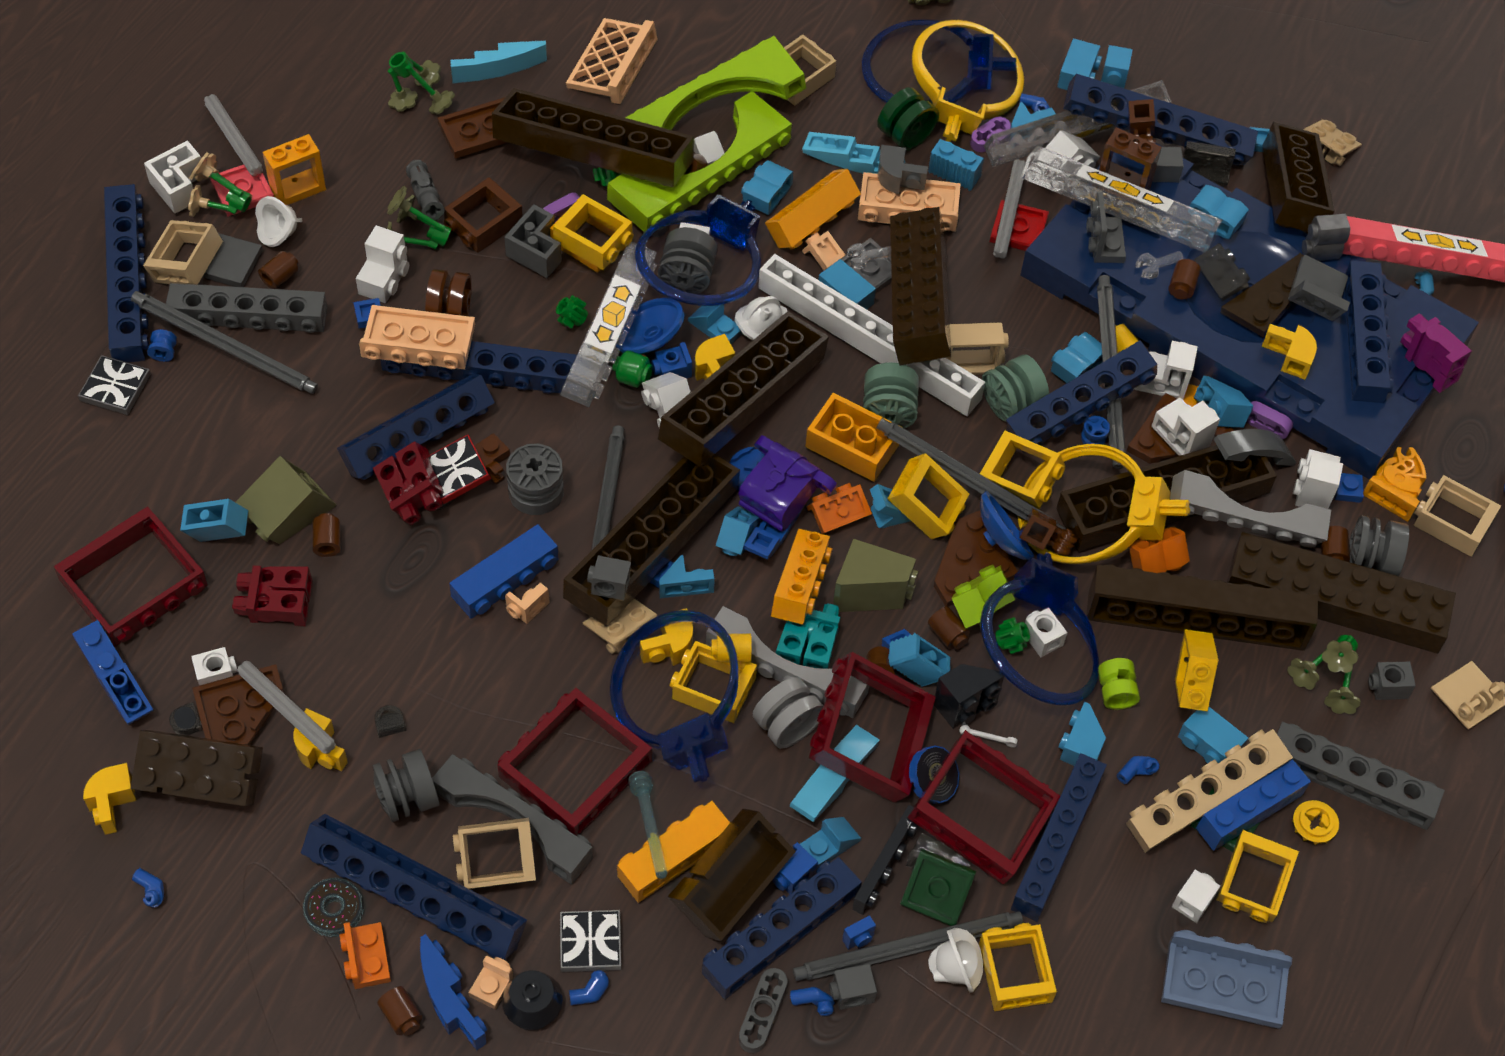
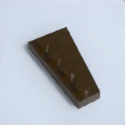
M1299 253L1221 307L1220 313L1264 338L1270 324L1275 325L1294 303L1288 300L1301 257L1304 255Z

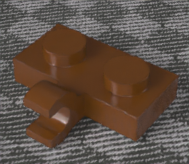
M493 433L474 446L491 480L497 484L505 479L501 474L504 470L499 463L510 456V449Z

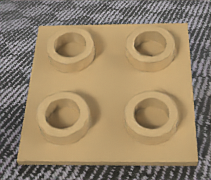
M1322 119L1303 129L1319 134L1321 147L1323 148L1325 145L1322 150L1323 156L1326 161L1334 166L1336 164L1341 166L1345 161L1343 156L1362 145L1356 141L1352 134L1343 133L1336 128L1333 122Z
M633 599L607 627L593 617L584 621L583 625L607 641L606 648L613 654L621 652L622 649L628 646V643H634L633 637L639 639L646 632L654 628L653 625L656 624L655 617H657V614L636 599Z
M1473 661L1431 687L1433 692L1468 730L1505 706V683L1502 681L1492 683Z

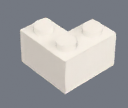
M1060 130L1029 168L1047 187L1059 190V188L1068 183L1073 172L1078 173L1083 165L1094 168L1100 156L1082 138Z
M188 140L144 163L149 183L174 214L188 207L193 189L192 182L195 181V177L192 180L189 177L201 159V156Z
M376 225L365 242L367 261L356 277L358 294L371 299L379 298L380 302L387 303L389 297L396 293L401 277H405L408 273L407 246H405L403 234Z
M1172 341L1167 356L1157 352H1149L1158 364L1157 375L1149 384H1141L1134 388V390L1160 396L1167 393L1176 399L1181 398L1183 400L1193 372L1198 346Z
M669 372L642 382L644 389L641 391L642 398L647 406L649 405L650 408L658 411L659 418L657 419V424L660 428L661 417L690 393L687 379Z
M1178 398L1156 412L1152 428L1181 456L1210 447L1220 418L1215 410L1209 408L1204 401L1191 407L1181 398Z
M1309 449L1306 458L1300 459L1297 473L1300 475L1299 479H1296L1293 494L1297 495L1295 506L1300 507L1308 503L1329 508L1340 483L1343 463H1340L1341 457Z

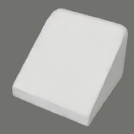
M715 131L694 139L695 154L702 155L706 159L707 165L714 163L724 154Z

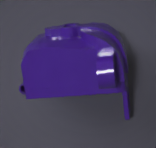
M761 435L754 446L765 456L740 486L738 493L740 498L739 505L783 532L786 531L817 488L827 494H831L836 488L837 483L825 474L823 470L810 463L803 455L796 451H791L778 442H773Z

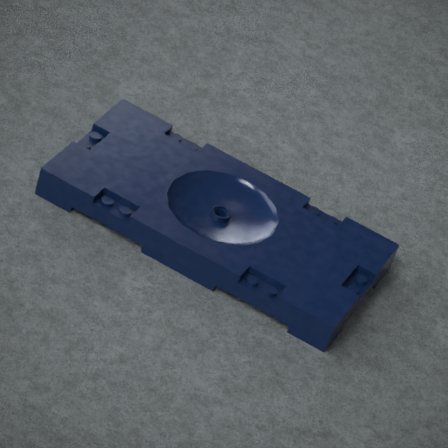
M1113 153L1111 162L1141 175L1143 174V164L1118 153ZM1184 158V167L1179 183L1152 182L1149 189L1151 192L1174 200L1167 212L1144 202L1140 203L1092 181L1083 188L1095 194L1103 192L1104 198L1166 222L1158 234L1122 219L1126 254L1124 263H1094L1093 252H1089L1088 247L1091 232H1087L1086 229L1087 218L1091 217V206L1075 199L1070 205L1066 204L1027 248L1020 274L1022 277L1062 300L1067 295L1099 314L1098 277L1102 275L1110 276V284L1113 288L1115 324H1124L1133 335L1149 343L1148 350L1150 352H1157L1167 356L1172 341L1198 346L1191 376L1200 381L1203 376H1209L1241 391L1250 402H1260L1286 415L1292 420L1294 429L1327 447V454L1341 457L1340 463H1343V465L1369 480L1376 474L1379 467L1396 446L1402 434L1435 390L1433 387L1435 380L1426 371L1416 367L1414 360L1409 362L1405 358L1408 349L1400 341L1402 336L1410 330L1407 327L1408 321L1419 313L1428 321L1436 317L1441 321L1440 325L1446 327L1466 346L1479 323L1413 285H1410L1408 290L1386 279L1383 288V294H1387L1385 314L1389 316L1386 335H1390L1388 356L1392 357L1389 375L1393 378L1394 385L1392 393H1388L1384 403L1352 400L1346 312L1331 321L1305 307L1293 303L1277 321L1275 326L1283 327L1292 332H1296L1298 325L1304 327L1315 338L1317 351L1305 380L1282 372L1281 368L1286 355L1262 347L1265 337H1261L1220 312L1221 307L1299 253L1303 254L1302 242L1306 240L1308 234L1299 229L1281 227L1275 223L1271 206L1238 188H1235L1233 192L1226 190L1192 171L1194 164ZM1205 185L1220 189L1227 197L1241 201L1249 209L1245 221L1230 239L1219 236L1209 227L1196 223L1187 215L1191 202ZM1105 212L1106 217H1117ZM1342 254L1339 259L1319 262L1345 274L1350 260L1366 262V259ZM1181 259L1193 260L1201 268L1194 294L1188 299H1177L1168 289L1175 264ZM1345 289L1342 295V299L1346 300Z

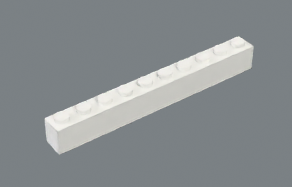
M776 254L760 268L759 289L770 296L776 297L783 304L879 363H899L893 344V325ZM947 358L906 364L919 375V387L965 416H968L982 400L985 381Z

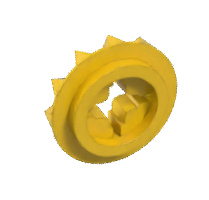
M1310 800L1303 802L1294 812L1292 822H1294L1295 832H1298L1303 837V841L1309 840L1314 842L1315 845L1322 842L1328 843L1338 832L1339 819L1337 814L1329 805L1321 801ZM1321 816L1319 826L1315 829H1310L1311 821Z

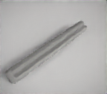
M214 94L206 96L204 98L205 106L250 175L256 176L263 172L261 163L217 96Z
M1016 159L1013 163L993 252L996 258L1000 257L1003 259L1007 255L1027 165L1024 160Z
M244 661L242 665L238 666L237 671L239 675L322 753L329 754L336 747L334 739L250 661Z

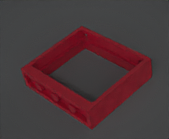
M148 506L53 566L59 581L93 622L99 621L114 647L121 642L128 641L133 634L144 627L152 625L159 617L168 611L175 610L183 601L199 594L208 586L204 571ZM152 532L189 576L110 626L76 585L75 581Z
M850 652L844 657L838 658L832 667V673L834 674L831 683L825 691L826 701L817 718L819 722L817 731L810 741L812 748L809 759L895 803L910 795L913 784L909 778L910 763L914 754L922 750L936 697L858 654ZM850 676L910 707L890 779L830 748Z
M575 688L569 694H564L550 713L546 712L543 714L537 726L531 732H525L514 749L506 751L500 757L497 764L499 778L527 801L540 807L548 818L561 821L566 825L569 832L577 836L652 761V747ZM578 708L633 753L571 814L520 773L516 767Z
M965 730L952 746L907 818L1004 885L1014 876L1060 799V795L1051 790L1049 785L1041 783L1031 776L1025 768L1012 763L1002 752L992 749L980 737L976 738ZM960 753L1039 807L1009 859L928 803Z

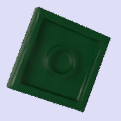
M921 849L900 904L948 925H956L977 871Z

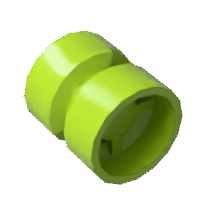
M1115 658L1099 665L1098 673L1100 683L1103 686L1101 691L1105 707L1118 710L1136 705L1140 700L1138 685L1135 682L1136 673L1133 661L1126 658Z

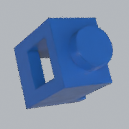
M685 342L680 343L678 347L655 352V360L651 361L655 375L661 376L671 372L686 379L692 377V360Z
M798 842L793 845V849L796 852L772 880L777 888L781 891L786 890L789 894L794 892L795 886L804 878L811 879L817 871L818 861Z

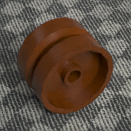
M432 270L427 286L425 311L469 316L472 296V278L470 273L456 272L452 279H450L446 270Z

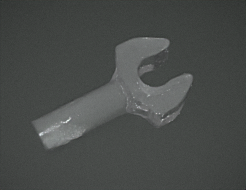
M861 243L852 245L847 249V257L859 256V258H852L850 267L866 269L869 260L891 256V246L866 250Z
M1181 251L1155 258L1147 252L1137 259L1135 267L1149 266L1143 269L1141 277L1147 279L1157 278L1160 267L1176 263L1183 259V254Z

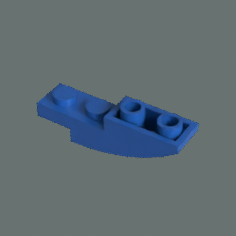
M98 620L72 633L90 668L127 725L154 711Z
M425 934L421 937L420 954L424 979L433 1008L448 1034L460 1028L477 1051L487 1044L485 1036L487 1028L479 1016L473 1018L467 1010L470 1006L465 997L460 993L462 991L460 979L463 978L461 972L453 962L448 964L444 959L445 952L437 940L431 942Z

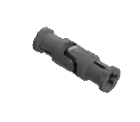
M413 160L407 165L406 173L411 178L410 183L418 204L422 207L421 212L431 219L437 220L444 214L443 204L439 202V194L433 184L431 175L428 173L427 164L422 160Z

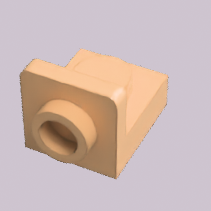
M829 231L821 236L818 232L806 240L808 245L802 250L804 255L810 251L823 270H826L845 256V253Z
M539 583L534 589L527 590L522 600L511 592L505 595L508 613L515 619L520 618L526 624L550 603L548 588L542 583Z
M485 956L483 960L484 967L468 993L469 997L496 1010L502 1000L507 984L513 979V972L510 964L499 957L492 959Z

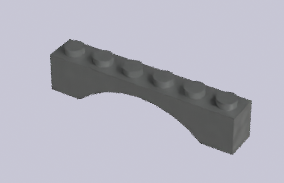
M452 754L432 777L437 795L455 807L487 808L512 819L529 818L531 835L538 842L545 856L548 870L572 885L593 859L591 843L584 836L572 834L564 823L557 819L551 820L544 815L540 807L532 803L530 805L521 800L520 795L510 788L506 790L500 786L492 775L488 773L482 774L477 771L475 766L466 758L459 759Z

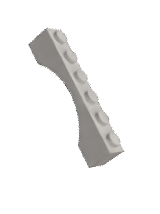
M1187 470L1173 476L1170 500H1189L1190 514L1188 515H1202V518L1207 521L1227 522L1228 526L1234 528L1247 527L1256 534L1276 535V539L1282 541H1299L1300 545L1304 547H1316L1317 544L1328 539L1330 509L1307 503L1286 512L1268 513L1256 511L1242 506L1229 498L1216 486L1209 476Z
M724 606L721 608L707 630L706 645L711 647V639H717V633H751V663L757 665V671L762 676L773 678L779 682L792 677H800L811 690L810 696H816L821 703L825 704V691L831 683L834 674L832 669L802 666L782 658L771 651L759 639L746 617ZM850 676L839 714L853 718L868 694L869 685Z

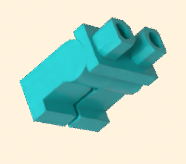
M829 603L825 604L823 612L813 610L812 615L807 614L803 625L786 621L776 654L800 665L807 642L803 666L828 669L839 629V607Z

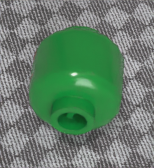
M627 350L621 357L617 356L615 358L612 369L616 371L617 381L639 388L642 386V382L650 380L653 365L650 364V359L647 356Z

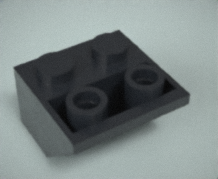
M961 664L939 677L934 706L953 729L961 724L967 725L974 720L978 713L983 710L988 712L998 704L1005 675L1001 671Z

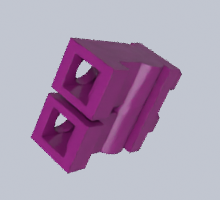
M1419 313L1408 321L1407 327L1410 330L1402 336L1400 342L1408 349L1405 358L1409 362L1414 360L1416 367L1426 371L1435 380L1433 387L1441 393L1459 381L1472 350L1446 327L1440 325L1441 321L1436 317L1428 321Z

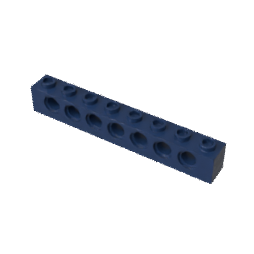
M1077 73L1069 82L1063 109L1070 111L1073 115H1084L1093 118L1096 122H1106L1116 125L1119 129L1129 130L1128 101L1154 99L1155 135H1151L1154 138L1160 139L1166 144L1183 146L1188 151L1205 153L1210 158L1227 160L1233 165L1244 166L1253 157L1258 134L1257 130ZM1089 98H1092L1096 104L1092 103ZM1111 105L1116 106L1118 111L1114 110ZM1157 119L1161 120L1164 125H1161ZM1180 126L1183 127L1186 130V132L1182 131L1180 129ZM1202 133L1206 134L1209 139H1206ZM1225 140L1228 141L1231 144V146L1227 145Z
M135 184L104 187L109 351L113 359L126 363L146 361L145 350H148L149 339L148 335L144 334V329H149L147 314H144V309L139 308L138 304L131 301L135 291L146 294L143 293V288H147L146 275L142 273L146 259L145 254L141 253V248H145L144 234L140 232V229L145 228L143 213H140V209H144L142 194H137Z
M471 341L465 370L381 360L382 370L391 373L399 372L420 377H438L443 380H462L471 374L482 375L486 384L493 386H508L520 390L531 389L545 393L554 392L585 397L588 394L592 374V365L579 360V355L475 341Z
M323 814L310 823L301 854L309 857L312 862L326 866L335 871L337 875L360 884L363 889L373 891L384 897L388 902L409 910L414 916L424 918L435 924L440 930L448 931L460 937L465 943L477 946L486 951L491 957H499L505 960L517 949L527 919L327 814Z

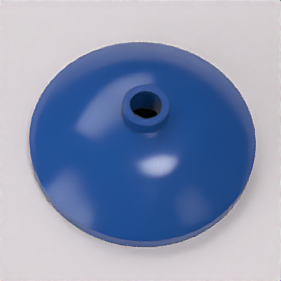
M657 298L633 308L617 340L616 348L622 353L629 350L639 354H646L667 344L678 333L684 321L685 315L681 304L671 298Z
M988 491L981 494L980 512L983 524L987 530L983 533L987 541L992 546L997 544L1009 555L1022 560L1032 559L1034 554L1026 541L1019 538L1020 531L1006 511Z

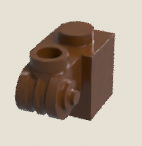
M1154 99L1128 101L1129 133L1156 144V139H1153V136H1151L1155 135Z
M1033 508L1019 532V538L1042 550L1049 544L1058 555L1069 556L1071 548L1074 547V543L1078 540L1075 534L1072 533V530L1056 526V520Z

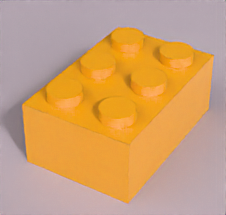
M832 393L807 429L805 447L875 482L899 444L884 436L885 433L876 428L883 417Z

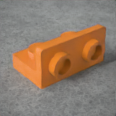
M848 483L836 488L837 493L828 497L827 493H822L812 498L813 503L806 507L808 511L812 510L821 534L872 514L860 484L852 487Z
M350 922L343 923L345 933L339 934L342 952L348 951L349 961L344 962L346 979H352L355 989L391 982L381 922L351 928Z

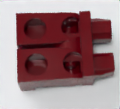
M416 441L395 453L396 457L390 456L373 467L389 501L391 510L398 513L403 521L409 525H413L420 520L419 508L424 506L426 510L431 512L442 507L440 495L444 493L429 461L431 456L428 449ZM415 452L410 458L406 457L409 453ZM393 466V469L388 472L384 471L387 467Z
M253 565L252 572L238 573L236 587L238 591H248V596H234L232 604L234 614L248 616L251 623L283 621L294 622L295 626L306 627L309 609L308 602H310L313 583L309 567L270 566L262 568L261 566Z

